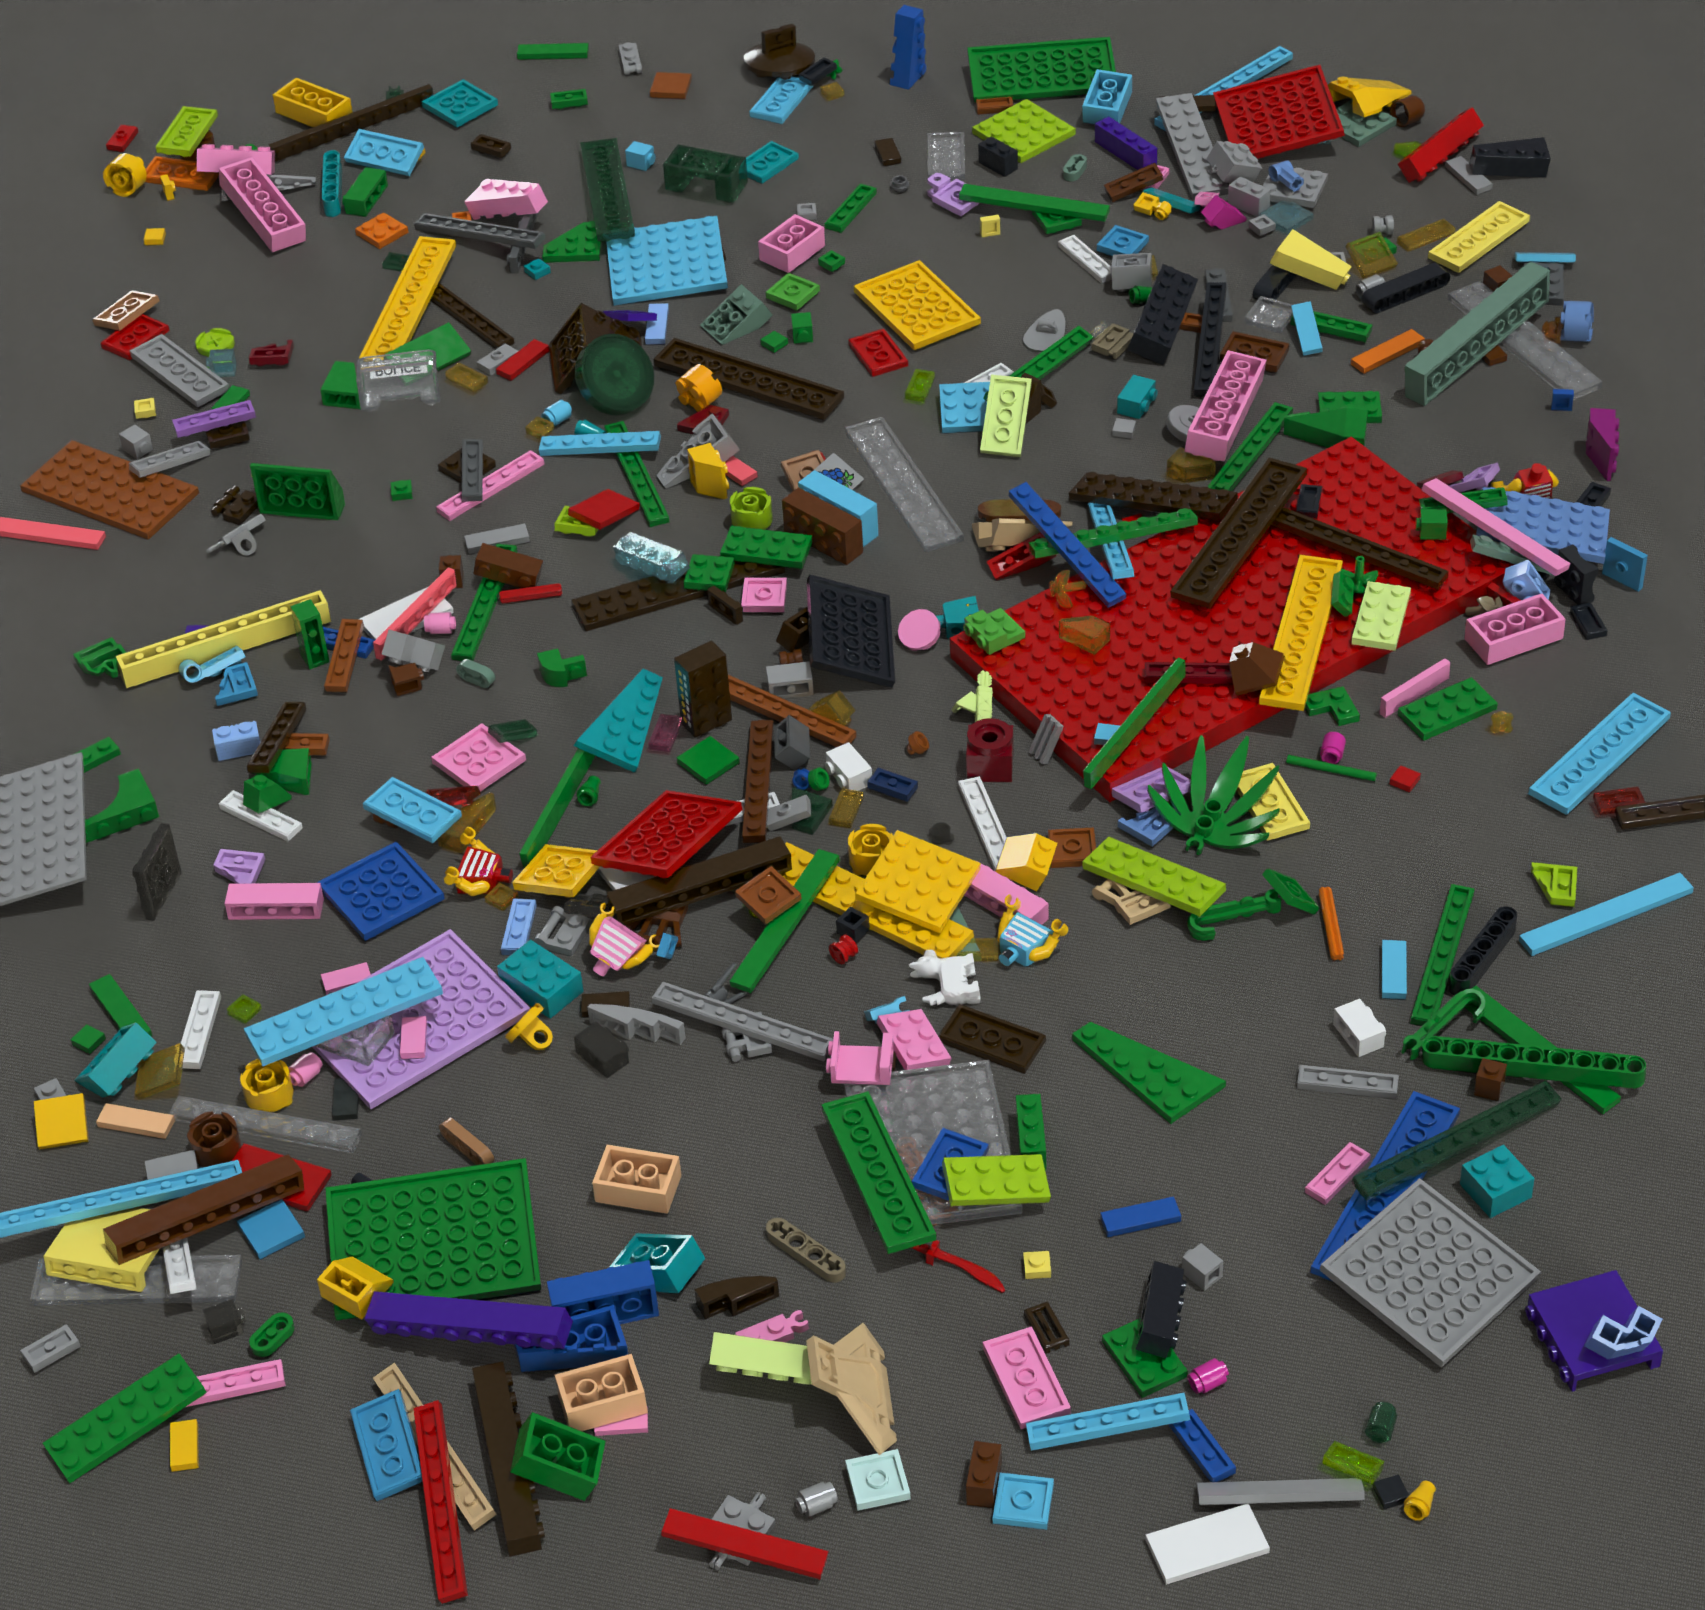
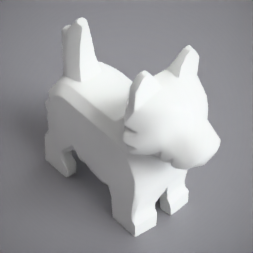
M926 950L924 956L920 957L917 962L909 964L910 968L915 969V971L910 973L911 977L935 978L940 981L941 991L925 996L922 999L924 1002L930 1003L931 1006L935 1004L940 1005L944 1002L956 1006L965 1003H981L978 981H973L970 985L967 982L968 976L976 975L973 953L966 956L938 958L934 950Z

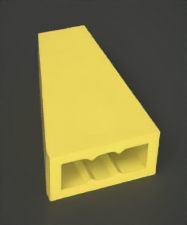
M1293 229L1278 247L1270 261V264L1335 290L1341 284L1345 285L1351 276L1348 272L1352 266Z

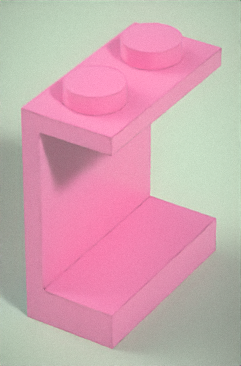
M834 1031V1039L829 1041L828 1054L831 1058H827L826 1073H831V1083L890 1085L894 1053L893 1033H883L882 1047L840 1045L839 1031Z

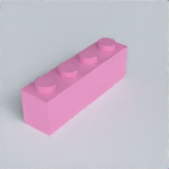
M981 864L980 871L964 894L967 898L1001 918L1003 912H1006L1008 908L1004 902L1005 897L1010 894L1012 896L1010 905L1016 902L1017 897L1021 901V907L1013 912L1014 915L1019 912L1041 925L1049 919L1048 902Z
M321 883L229 884L225 908L228 920L320 919L324 897Z

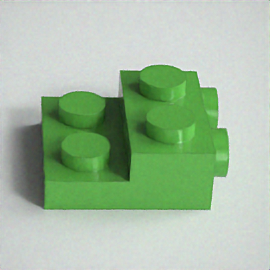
M1002 608L988 614L982 609L964 618L965 624L963 628L966 635L972 637L977 645L983 648L989 655L1025 638V630Z

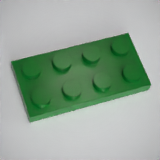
M731 526L720 551V556L733 557L734 561L803 569L813 542L812 535Z
M1471 677L1398 708V716L1424 741L1497 710L1498 703Z

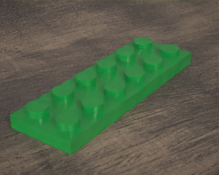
M178 1353L43 1442V1445L70 1484L207 1392Z

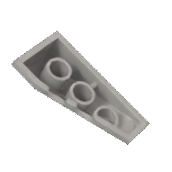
M713 413L692 431L694 433L688 442L684 441L681 444L682 449L676 456H672L657 474V477L666 489L690 478L687 449L711 443L714 450H718L722 462L727 461L740 450Z

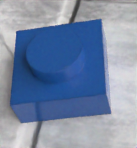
M1553 389L1551 410L1572 411L1574 390Z

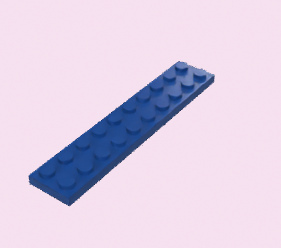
M1413 1091L1311 1265L1310 1273L1332 1281L1320 1271L1321 1264L1419 1178L1423 1180L1460 1114V1108Z

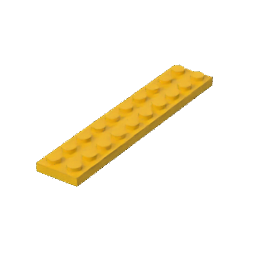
M419 236L359 357L360 364H388L384 359V354L410 342L456 248L455 240Z
M1305 555L1299 556L1273 648L1284 654V661L1277 686L1262 689L1259 699L1260 705L1304 711L1332 608L1333 576L1341 571L1343 561Z
M786 842L785 845L791 853L792 870L781 875L794 886L814 855ZM838 866L835 867L813 900V902L839 915H842L849 907L869 916L870 930L924 955L926 950H934L938 958L953 957L974 938L973 930L950 919L941 933H937L856 900L855 893L863 883L864 878Z

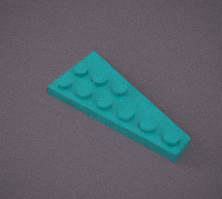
M642 669L577 739L574 746L631 772H635L638 768L663 677Z

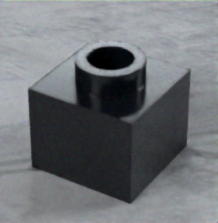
M849 907L836 920L837 934L841 936L848 935L856 943L870 929L869 916Z

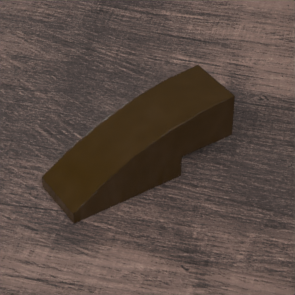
M769 1276L725 1279L694 1289L696 1305L705 1320L726 1310H729L734 1317L779 1297L778 1280L776 1277Z

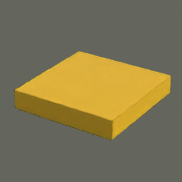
M83 1093L34 1101L39 1150L89 1142Z

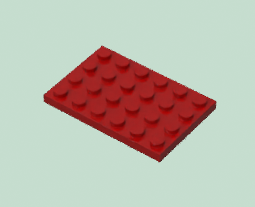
M666 790L590 857L591 863L603 868L669 878L743 810L742 804L739 801Z

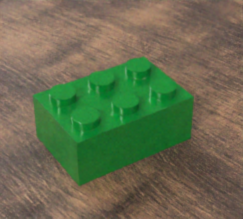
M532 1412L519 1429L510 1473L585 1501L598 1483L606 1441Z

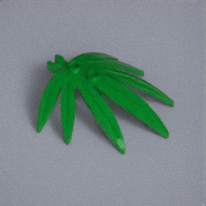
M1200 735L1191 772L1190 796L1193 812L1189 811L1186 801L1165 763H1162V775L1173 807L1155 789L1148 785V794L1160 815L1173 828L1190 837L1186 842V851L1191 846L1198 847L1196 855H1200L1203 851V842L1219 848L1234 849L1248 847L1268 839L1269 832L1245 833L1251 832L1271 821L1279 814L1280 808L1229 827L1228 825L1245 815L1261 799L1279 771V765L1257 782L1224 814L1237 791L1243 774L1249 736L1244 738L1225 765L1212 789L1209 799L1204 804L1206 754L1204 737Z

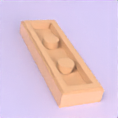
M106 1103L96 1122L97 1126L101 1128L166 1139L175 1122L174 1115Z

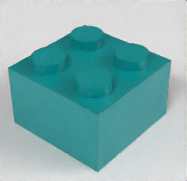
M1503 1144L1463 1164L1460 1185L1488 1217L1492 1218L1532 1198L1535 1178Z

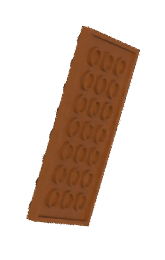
M73 440L20 485L21 491L148 540L199 494L197 486L160 472L139 478L129 470L130 461Z

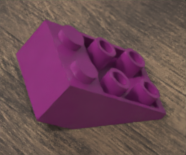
M1590 408L1586 454L1605 480L1611 481L1612 473H1616V457H1618L1619 418H1615L1616 409Z

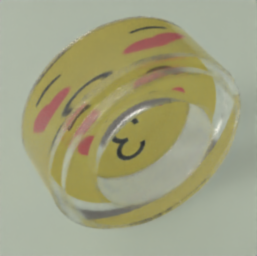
M1105 321L1101 322L1089 333L1094 337L1093 339H1096L1109 326Z

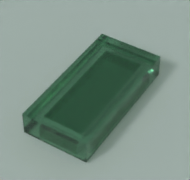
M526 719L489 725L488 733L499 743L536 737L538 731Z

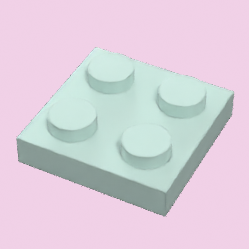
M898 1449L883 1452L881 1455L877 1453L845 1460L857 1511L911 1499Z

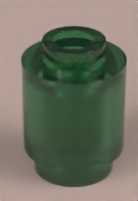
M1384 1401L1377 1402L1371 1408L1365 1433L1373 1442L1383 1443L1391 1440L1397 1420L1396 1408L1391 1403Z

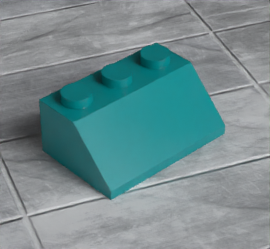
M136 1022L121 1027L74 1081L102 1098L109 1095L114 1096L122 1088L120 1083L125 1077L130 1078L138 1070L136 1065L141 1059L145 1061L154 1052L152 1047L157 1042Z

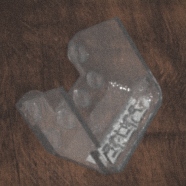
M434 350L367 356L357 360L356 382L361 411H376L381 406V400L395 401L398 398L414 399L420 396L421 401L427 405L441 402L437 357Z

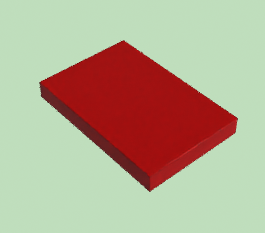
M142 314L123 329L115 331L103 340L101 347L130 361L133 359L130 355V350L160 334L165 335L170 331L169 325Z
M885 329L848 339V345L872 377L908 366L907 358Z
M606 489L568 508V515L600 530L639 510L640 503L610 489Z

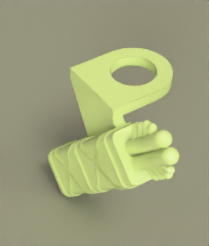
M982 670L977 675V683L980 686L976 688L975 694L971 691L957 701L952 708L953 713L963 708L975 713V722L981 719L992 718L993 692L992 687H989L992 685V677L988 671Z

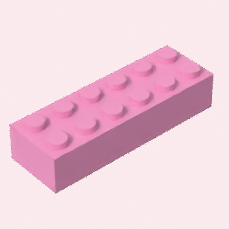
M253 157L219 168L221 188L271 252L306 241L304 221Z

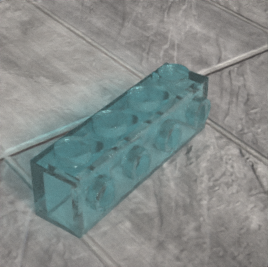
M632 532L622 537L613 546L616 553L615 558L620 564L627 565L634 570L645 572L647 575L655 576L660 580L674 583L690 569L682 551Z

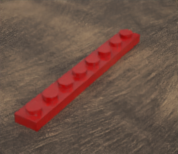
M437 1400L415 1407L413 1410L438 1600L443 1604L468 1596L443 1408L442 1404Z

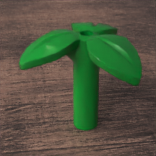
M1363 556L1356 557L1355 574L1341 569L1342 573L1353 580L1354 593H1364L1366 589L1364 586H1367V582H1375L1378 577L1377 570L1364 574L1365 559Z

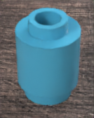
M559 400L544 410L541 414L542 420L548 427L557 426L571 417L572 408L568 402Z

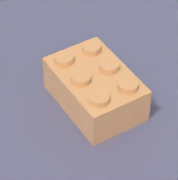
M606 1145L592 1182L595 1202L668 1214L681 1178L679 1156Z
M632 1354L555 1374L558 1396L569 1427L585 1431L648 1413L645 1392Z

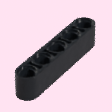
M1432 263L1366 290L1361 297V302L1374 313H1381L1446 286L1451 276L1439 264Z
M1272 265L1256 283L1252 294L1253 299L1273 304L1297 274Z
M1509 906L1498 908L1451 970L1449 991L1452 995L1455 996L1465 989L1476 986L1513 937L1516 931L1518 916L1514 908Z

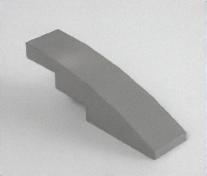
M590 1004L588 1006L591 1024L628 1040L636 1034L656 1042L661 1036L681 1045L686 1039L684 1022L668 1016L618 1005Z

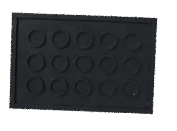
M809 574L806 581L810 667L892 688L895 683L890 595Z

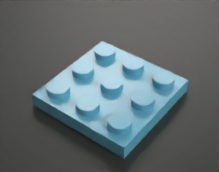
M990 382L939 384L942 433L983 431L987 401L983 397L989 391Z

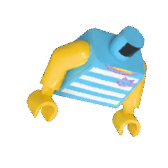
M1010 894L1007 895L1004 902L1008 908L1006 912H1003L997 937L1000 943V962L1005 966H1009L1014 961L1023 966H1029L1033 962L1049 958L1060 941L1058 939L1059 936H1065L1068 933V926L1064 923L1058 929L1062 922L1059 919H1055L1051 924L1052 930L1019 912L1014 915L1013 912L1021 907V901L1017 897L1016 902L1010 905L1012 896Z

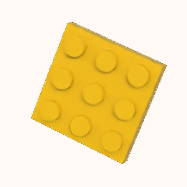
M545 844L512 882L514 890L558 895L568 898L575 897L600 867L592 864L590 858L598 850Z

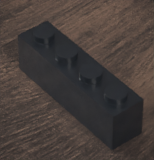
M1158 1261L1153 1262L1147 1279L1135 1350L1166 1358L1169 1349H1175L1178 1334L1174 1333V1331H1178L1181 1316L1177 1315V1313L1180 1314L1184 1298H1181L1180 1295L1183 1296L1187 1281L1183 1280L1184 1269Z

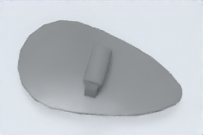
M1054 309L1038 318L1024 334V346L1030 351L1041 353L1064 337L1065 317L1062 311Z

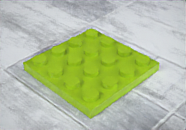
M1025 99L973 126L972 133L982 140L992 136L1018 151V162L1023 163L1076 135V128L1030 100Z

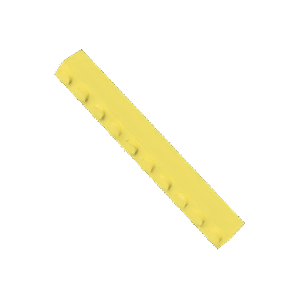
M321 590L118 655L116 660L121 678L126 688L137 686L141 683L179 672V665L187 659L193 660L200 665L235 646L246 650L295 634L296 631L290 606L309 599L312 600L320 613L322 625L329 623L331 618L328 603Z

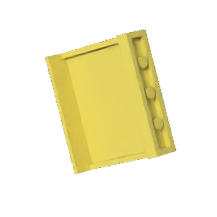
M135 1207L65 1223L44 1255L46 1274L53 1277L142 1292L146 1286L144 1273L159 1249L118 1265L106 1249L103 1228L150 1209Z

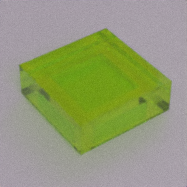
M242 994L227 1008L230 1016L246 1024L262 1008L259 1002Z

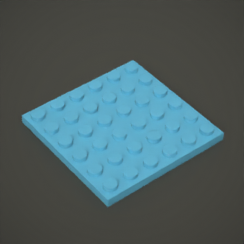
M706 216L699 219H687L685 221L668 222L666 224L649 225L640 228L634 227L627 230H614L605 233L614 306L728 288L717 216Z

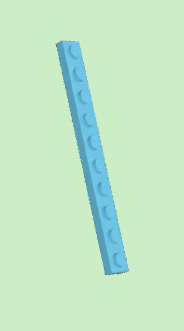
M1278 46L1196 95H1213V92L1254 82L1292 60L1293 53ZM1156 117L1154 125L1166 131L1161 117Z
M235 1160L0 1213V1238L169 1199L181 1198L242 1173L239 1161Z

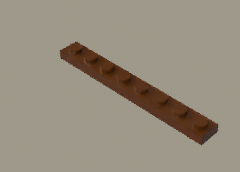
M773 720L751 721L742 833L743 843L766 841L774 732Z

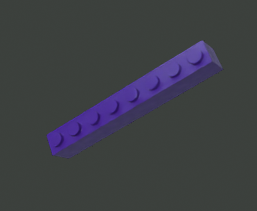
M375 1291L365 1316V1320L372 1331L380 1335L393 1333L403 1337L415 1335L426 1339L437 1337L450 1341L460 1339L469 1340L473 1343L516 1344L525 1348L538 1346L548 1350L565 1348L573 1323L566 1308Z

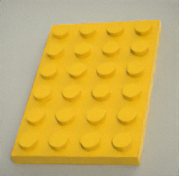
M920 260L854 285V293L913 350L920 349L981 324V317Z

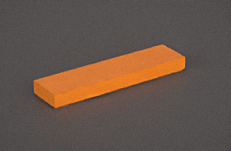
M1410 329L1351 358V365L1365 374L1417 348L1418 344L1425 340V338L1413 329Z

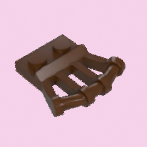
M688 905L624 926L633 931L640 923H643L641 931L636 934L647 940L645 943L647 945L651 937L648 934L652 924L659 925L655 934L656 937L652 940L654 945H659L663 933H666L668 927L674 928L675 936L678 937L676 947H682L680 927L688 910Z

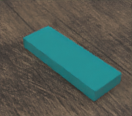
M1151 187L1143 190L1144 193L1159 197L1160 202L1166 201L1170 203L1172 208L1187 213L1197 212L1200 209V205H1196L1193 201Z

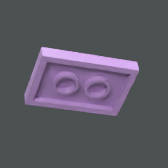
M1162 767L1112 788V797L1140 813L1147 812L1155 807L1147 791L1148 785H1150L1166 801H1169L1170 799L1163 780ZM1168 767L1182 795L1190 792L1191 780Z

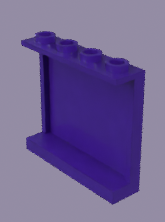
M1617 1270L1529 1294L1528 1305L1525 1307L1526 1316L1529 1321H1533L1539 1340L1541 1342L1544 1341L1550 1360L1556 1362L1562 1381L1564 1383L1567 1382L1572 1392L1576 1391L1578 1380L1645 1361L1650 1369L1660 1367L1663 1349L1655 1336L1643 1351L1612 1359H1606L1584 1346L1595 1323L1603 1315L1625 1326L1630 1314L1637 1308Z

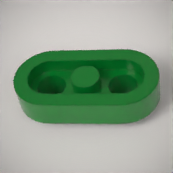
M283 1312L272 1315L250 1337L249 1344L252 1353L258 1357H266L279 1348L294 1332L295 1326L292 1317Z

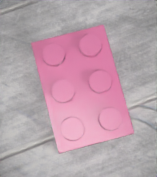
M922 1009L878 1016L877 1025L882 1033H893L894 1051L905 1072L950 1065L951 1056Z

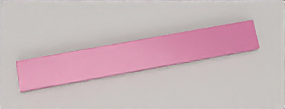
M1435 478L1423 484L1422 491L1554 576L1569 569L1571 563L1439 479Z

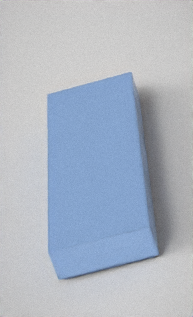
M668 303L649 304L648 312L656 313L657 321H647L645 344H665L669 305Z
M513 899L501 946L502 955H512L528 942L537 906L536 900Z

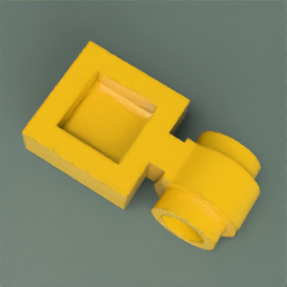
M1142 192L1133 205L1135 211L1151 215L1155 211L1154 215L1160 220L1166 219L1171 213L1172 208L1170 203L1166 201L1160 202L1159 197Z

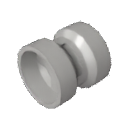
M1386 215L1384 218L1379 216L1372 217L1373 236L1379 233L1393 234L1394 220L1392 215Z

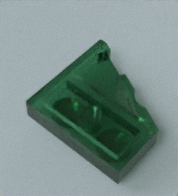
M793 787L792 800L803 795H807L810 799L811 816L792 823V829L813 835L832 808L833 801L830 798Z

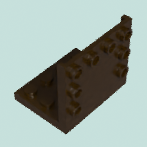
M580 303L549 343L555 392L561 395L566 388L568 389L571 386L573 379L581 374L588 360H594L603 350L612 359H616L620 350H622L618 360L612 361L608 368L611 367L612 370H618L620 374H625L628 378H633L634 381L642 385L647 380L640 332L634 327H628L622 324L620 320L613 319L604 312L597 311L583 303ZM606 349H609L611 352L616 351V349L619 350L617 354L613 356ZM622 352L623 355L625 352L628 356L630 355L633 358L632 360L635 361L633 363H636L637 366L627 368L621 363V360L619 362ZM639 369L638 372L631 374V376H628L626 374L628 372ZM638 374H640V381L636 378Z

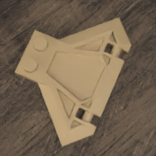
M864 1323L860 1324L834 1345L816 1336H812L806 1341L812 1385L839 1398L878 1455H881L897 1441L896 1433L890 1428V1425H894L887 1368L881 1363V1360L885 1359L883 1349Z

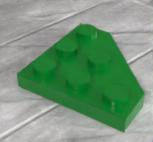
M602 221L583 222L545 244L543 247V262L600 261L603 232Z

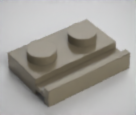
M1111 324L1091 344V350L1106 356L1112 355L1113 359H1117L1127 349L1133 333H1130L1129 329Z

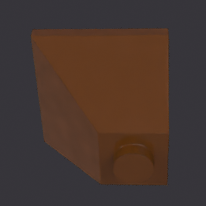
M1255 642L1233 647L1229 663L1236 695L1277 686L1285 657L1284 654Z

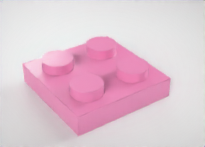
M744 578L741 603L743 612H784L787 578Z

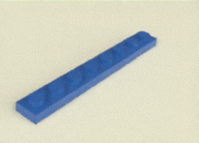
M1027 482L1009 490L1008 496L1108 608L1126 599L1125 591L1112 579L1108 572Z

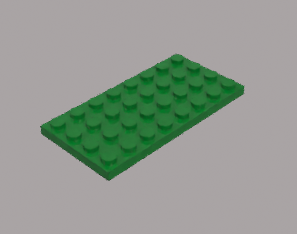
M1110 37L967 47L974 103H976L977 99L1012 97V100L1084 95L1088 93L1097 69L1116 72Z

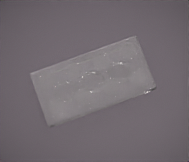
M964 132L927 133L928 178L935 173H941L951 178L950 181L956 178L965 180Z

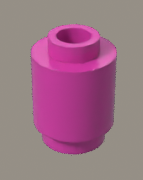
M1329 732L1324 735L1320 751L1323 762L1337 764L1342 759L1346 739L1342 734Z
M1213 1358L1192 1369V1373L1187 1375V1379L1196 1394L1200 1392L1206 1393L1226 1383V1376L1229 1375V1372L1223 1361Z

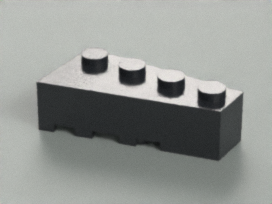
M1545 137L1473 145L1469 165L1472 175L1547 177L1551 157Z

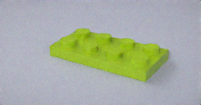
M183 106L155 146L156 152L166 155L191 157L218 117L217 110Z
M1042 1154L943 1158L942 1167L950 1206L1049 1203L1051 1194Z

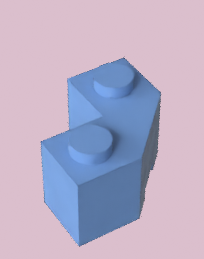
M1640 1306L1630 1314L1625 1326L1603 1315L1595 1323L1584 1346L1606 1359L1643 1351L1652 1342L1663 1319Z

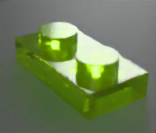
M915 369L906 389L905 399L925 402L935 379V372Z
M1334 1441L1324 1454L1322 1464L1373 1485L1382 1472L1385 1461Z

